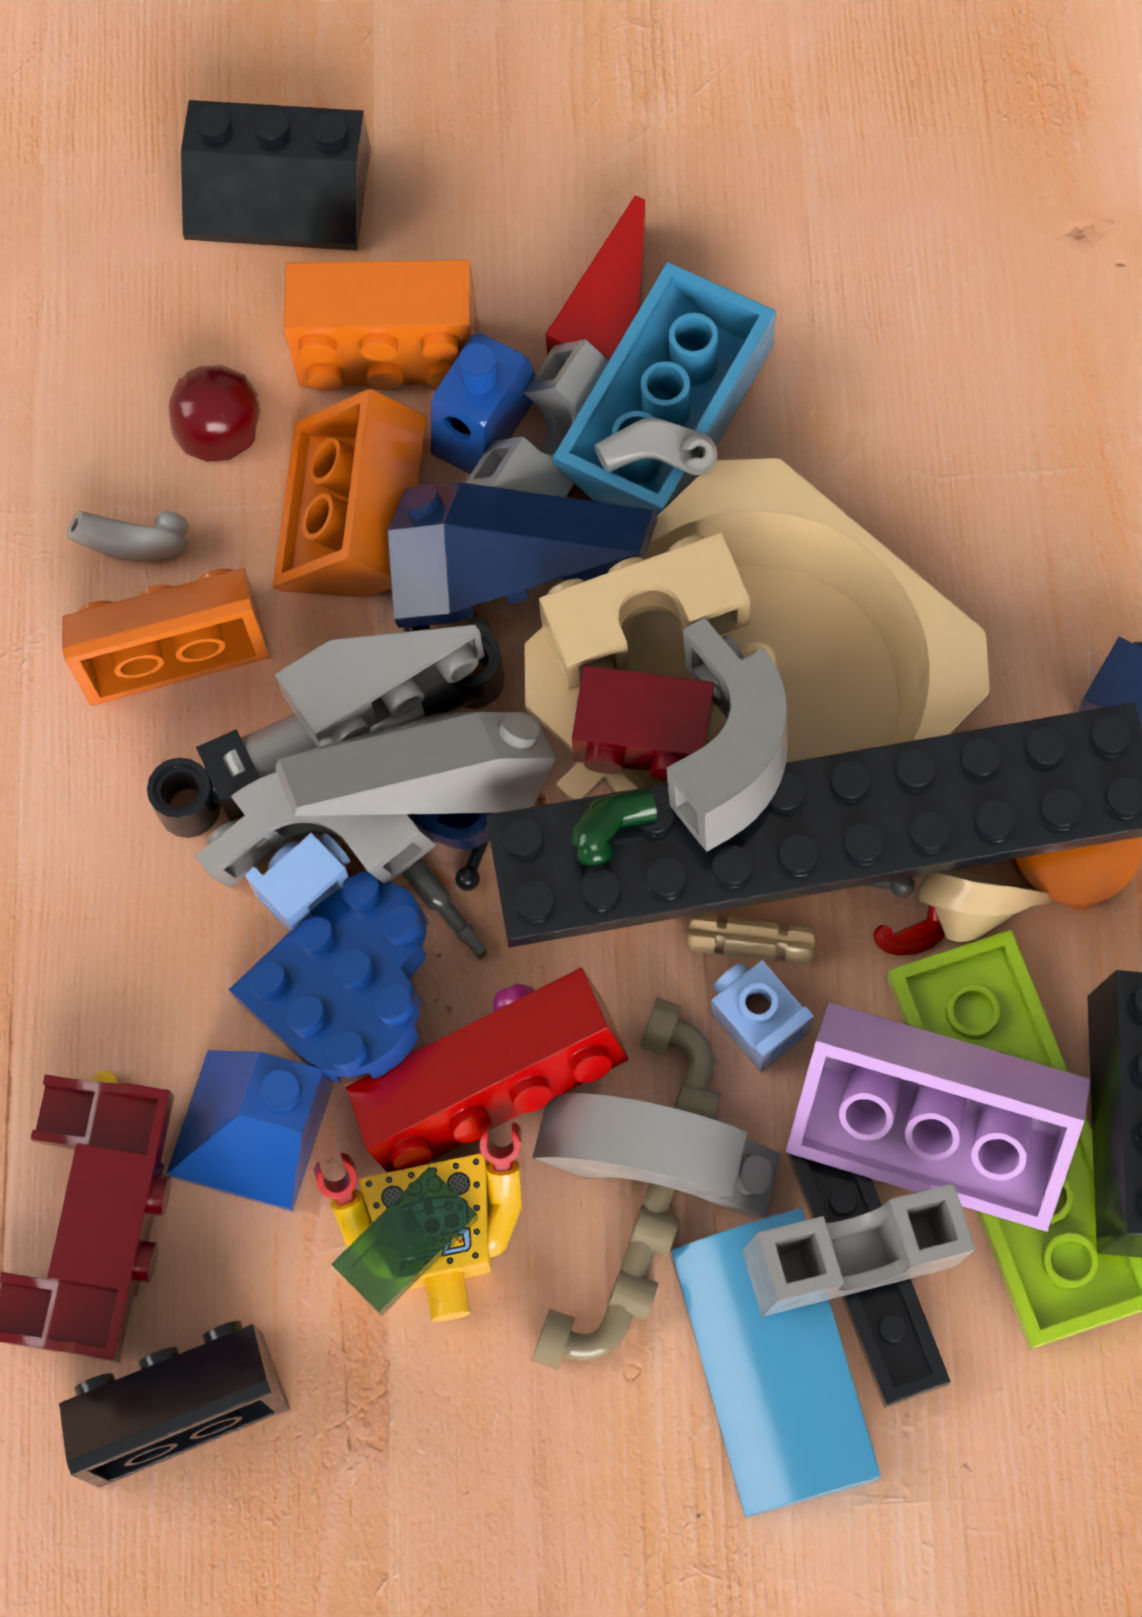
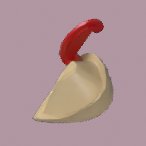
M958 869L926 874L918 887L916 899L929 905L927 919L893 933L890 927L879 925L873 933L874 942L879 949L888 954L896 956L915 955L933 948L945 936L947 939L956 942L978 939L994 930L1016 913H1020L1033 906L1053 903V900L1049 899V893Z

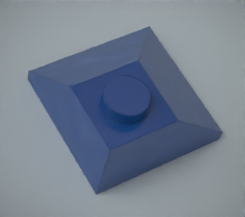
M208 1050L166 1175L293 1212L333 1088L330 1081L325 1078L324 1072L320 1068L267 1053Z

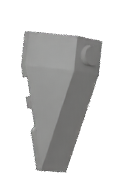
M529 712L434 713L278 759L275 769L293 816L500 813L534 806L556 760V756L540 722Z

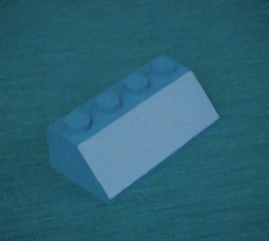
M667 262L555 452L553 464L594 502L654 510L655 515L658 516L699 475L685 473L654 459L634 461L606 473L597 457L594 445L641 419L658 418L706 434L717 447L774 346L776 310Z

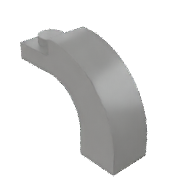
M704 617L683 629L685 668L695 680L714 682V703L724 714L727 721L720 733L710 743L667 767L670 807L707 852L742 831L767 807L781 783L788 751L787 700L780 673L773 660L764 648L744 659L737 643L728 635L721 637Z
M274 772L244 786L231 796L245 816L239 821L227 822L216 829L208 838V846L196 854L195 857L209 876L232 888L253 867H258L287 843L300 837L308 836L310 833L313 835H323L326 833L343 839L366 870L386 884L388 881L392 882L433 849L436 844L412 814L293 816L277 772Z
M563 1093L551 1099L545 1105L532 1158L583 1178H623L648 1182L689 1193L748 1217H766L781 1153L746 1139L748 1132L688 1111L616 1096Z

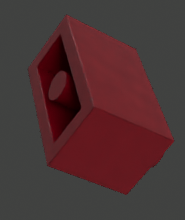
M583 665L572 733L574 762L584 763L587 769L603 774H617L622 772L623 768L649 771L653 778L668 782L667 767L708 744L714 706V682Z

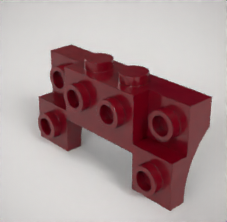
M45 1074L43 1085L45 1086L36 1130H32L31 1140L35 1143L75 1149L48 1272V1278L50 1279L1 1272L0 1342L120 1362L133 1296L137 1297L140 1281L147 1283L151 1281L156 1264L158 1244L157 1242L149 1241L154 1214L160 1216L165 1214L170 1195L171 1176L162 1175L164 1164L161 1162L175 1096L170 1090L131 1083L87 1081Z

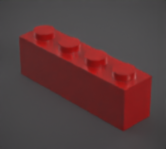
M581 967L407 1055L403 1062L383 1076L373 1079L371 1075H368L346 1086V1090L366 1149L386 1172L426 1165L432 1159L464 1143L481 1139L482 1128L486 1123H489L490 1132V1130L523 1113L537 1111L547 1105L551 1099L583 1083L593 1082L604 1077L611 1069L629 1061V1058L603 998Z

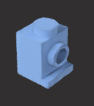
M310 833L299 844L296 841H292L282 847L269 862V870L264 875L253 867L245 874V877L254 895L289 931H294L312 915L311 911L317 905L344 886L345 882L349 879L345 866L350 862V859L328 834L324 833L317 839Z
M763 960L750 970L743 962L736 964L725 972L713 986L718 995L711 1000V1014L760 1072L811 1033L813 1014L806 1006H801ZM760 995L768 1001L771 1007L763 1014H755L748 1010L745 1003L751 997Z

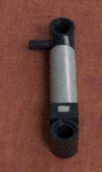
M429 625L405 627L403 629L405 632L429 630L431 628ZM478 629L481 634L484 657L478 661L487 666L483 672L476 676H466L454 683L444 681L425 693L422 702L412 711L399 717H394L391 714L370 727V732L434 713H449L462 707L477 709L488 706L502 692L505 679L498 643L490 634ZM295 714L243 737H240L237 729L196 747L205 768L192 759L179 757L166 760L157 766L148 780L147 793L149 802L167 831L178 837L192 838L200 836L211 829L217 821L220 812V802L229 821L245 816L231 797L234 793L253 781L276 772L275 767L278 759L315 749L317 746ZM184 789H195L198 791L197 797L188 806L181 808L170 806L172 798L179 791Z

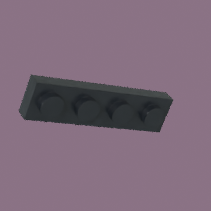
M787 1153L812 1219L824 1216L826 1223H833L866 1214L882 1206L871 1178ZM911 1279L842 1296L884 1408L950 1384V1378Z

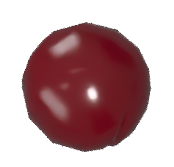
M223 365L199 366L188 371L184 377L179 378L169 400V418L173 437L187 455L206 462L230 460L250 448L254 443L260 407L257 400L258 393L246 375Z

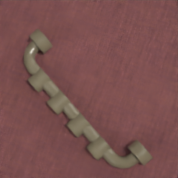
M657 997L640 1047L665 1055L669 1043L681 1048L688 1058V1070L674 1108L714 1119L721 1094L709 1090L715 1062L710 1043L699 1029L684 1020L678 1019L681 1005ZM649 1183L599 1328L588 1334L573 1332L571 1330L575 1317L549 1309L531 1361L557 1370L562 1357L585 1362L603 1358L620 1345L629 1329L632 1317L646 1321L658 1287V1282L646 1278L653 1254L656 1253L664 1257L668 1256L680 1221L678 1218L667 1215L676 1189Z

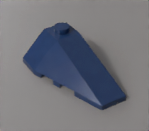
M462 482L434 486L424 484L415 488L405 489L388 528L394 621L398 628L455 623L474 617L473 606L503 596L507 597L511 605L530 599L529 589L559 578H562L563 581L570 579L586 581L607 574L615 564L632 557L644 559L657 523L655 512L650 509Z

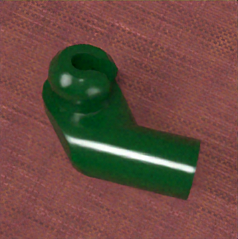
M652 788L601 797L591 803L572 827L570 843L576 846V858L580 863L592 866L607 862L612 856L609 840L613 838L619 828L658 821Z

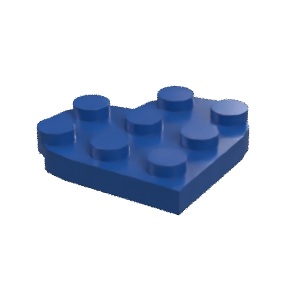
M361 872L351 876L341 889L317 905L311 911L312 915L303 921L294 931L291 930L228 989L239 1004L307 1065L322 1069L325 1078L335 1083H340V1077L354 1078L369 1073L373 1079L383 1076L403 1062L417 1043L420 1035L415 1026L420 1014L419 1004H422V1000L410 979L426 957L422 945L427 933L425 925H428V919L407 889L391 881L384 884L372 874Z

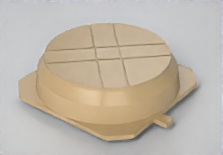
M782 459L717 460L710 471L699 475L656 516L657 523L644 560L668 552L673 544L686 537L700 535L707 538L722 533L750 597L749 625L721 634L720 636H730L739 646L744 659L764 648L777 667L787 700L788 753L786 763L954 734L989 698L990 680L986 631ZM646 611L633 616L624 625L622 631L628 643L629 668L624 671L694 679L685 668L683 631L671 616L658 611ZM542 626L524 644L525 709L573 752L572 733L580 686L568 690ZM715 703L708 743L720 733L727 721ZM578 762L556 783V789L569 800L587 798L603 781L606 782L613 793L667 784L668 782L653 778L649 771L623 768V771L617 774H603L591 771L584 766V763Z

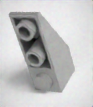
M476 625L329 640L277 672L275 676L283 698L318 748L369 733L370 727L391 714L394 717H399L409 713L422 702L425 693L444 681L454 683L468 676L477 667L478 660L484 657L481 634Z

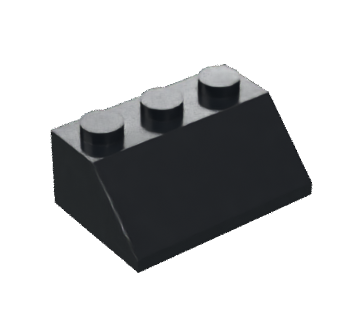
M189 100L181 146L182 226L184 239L357 251L371 153L364 110Z
M241 1321L228 1322L204 1333L202 1337L205 1344L180 1354L177 1347L165 1348L139 1360L138 1363L141 1368L139 1371L117 1380L113 1373H106L90 1378L75 1386L74 1389L77 1396L59 1403L66 1462L71 1476L101 1488L289 1410L288 1401L263 1333L254 1324L243 1328Z

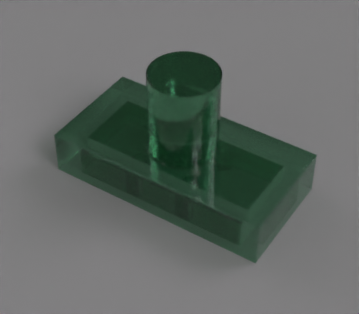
M428 1167L331 1265L382 1317L479 1218L477 1213Z

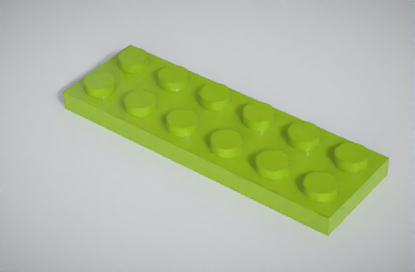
M1012 930L888 970L887 980L904 1024L1068 1072ZM1085 1115V1121L1047 1232L976 1210L1029 1350L1142 1312V1258L1097 1254L1092 1129Z

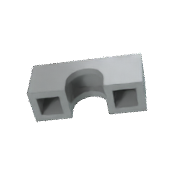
M586 339L554 345L524 391V394L541 409L546 420L547 434L542 448L538 450L524 436L492 441L466 483L566 497L574 482L553 464V456L609 361Z
M953 1183L889 1199L883 1206L854 1218L826 1223L824 1216L757 1232L742 1252L761 1317L954 1268L976 1249Z

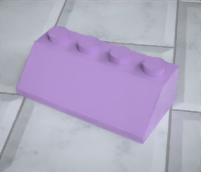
M829 1002L815 1042L785 1152L914 1192H921L954 1183L961 1206L1047 1232L1085 1121L1091 1079Z

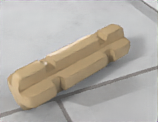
M698 914L693 915L690 920L687 943L689 949L694 952L714 954V950L717 948L724 949V955L775 961L777 955L785 956V962L806 965L811 963L813 958L815 931L811 927L790 924L788 930L779 929V923L728 917L727 923L718 922V916Z

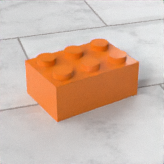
M470 259L286 262L283 328L299 387L310 386L320 391H333L342 386L370 385L379 390H393L402 385H431L438 388L470 337L474 333H478V314Z

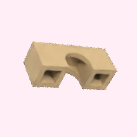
M718 533L707 538L700 535L686 537L673 544L668 552L646 560L641 557L625 559L615 564L607 574L587 581L570 579L554 586L548 592V595L539 598L542 626L568 690L580 686L583 665L616 670L629 668L628 643L622 629L633 616L646 611L662 612L676 620L682 631L684 628L705 617L721 635L749 625L750 597L722 533Z

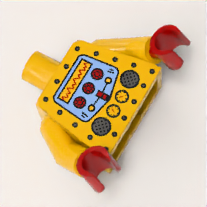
M512 1122L511 1128L512 1143L508 1146H496L490 1141L489 1123H486L482 1128L480 1154L358 1178L360 1190L355 1189L357 1174L350 1155L341 1153L347 1174L339 1181L327 1180L322 1174L319 1162L315 1165L314 1171L317 1187L323 1195L332 1198L330 1207L347 1247L376 1277L384 1279L393 1278L400 1291L425 1287L430 1318L433 1322L448 1321L469 1315L471 1310L464 1278L492 1272V1257L498 1256L507 1249L522 1210L520 1165L515 1160L520 1152L522 1132L520 1126L515 1122Z

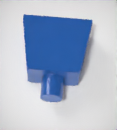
M474 333L438 386L431 400V455L471 475L492 441L511 438L533 404V401L524 394V391L535 376L529 358L482 333ZM469 428L471 434H463L460 431Z

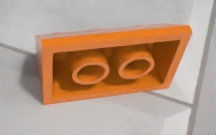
M369 388L295 422L272 588L282 592L370 597L392 589L388 528L405 489L418 486L420 465L425 451L423 440L426 415Z
M245 568L235 571L215 569L203 574L197 581L174 587L165 584L151 586L141 591L136 597L117 602L106 600L90 602L82 606L78 612L62 616V650L64 659L90 706L270 658L254 592Z

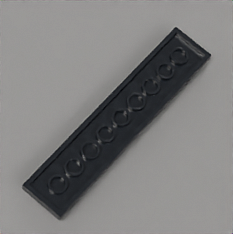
M1135 703L1120 704L788 762L775 795L760 815L742 831L707 852L670 807L668 783L486 815L508 947L1142 837V730ZM652 788L658 821L619 828L613 838L609 840L612 856L607 862L592 866L580 863L576 858V846L570 843L572 827L591 803L601 797Z

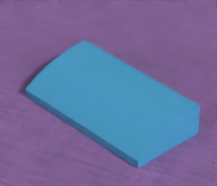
M802 1208L744 1224L671 1250L745 1518L873 1483L881 1477L829 1300L761 1317L742 1250L757 1232L805 1221Z

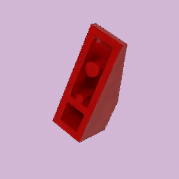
M636 195L633 197L545 334L547 356L554 345L586 339L608 361L611 359L642 306L646 239L645 199Z

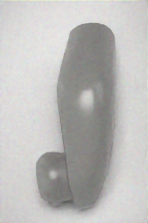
M658 418L641 419L594 445L597 457L606 473L634 461L654 459L685 473L702 475L710 471L717 461L716 445L706 434Z
M78 511L71 519L67 538L116 559L130 561L162 560L181 555L186 550L188 541L183 537L189 525L186 518L170 511H164L157 516L154 528Z

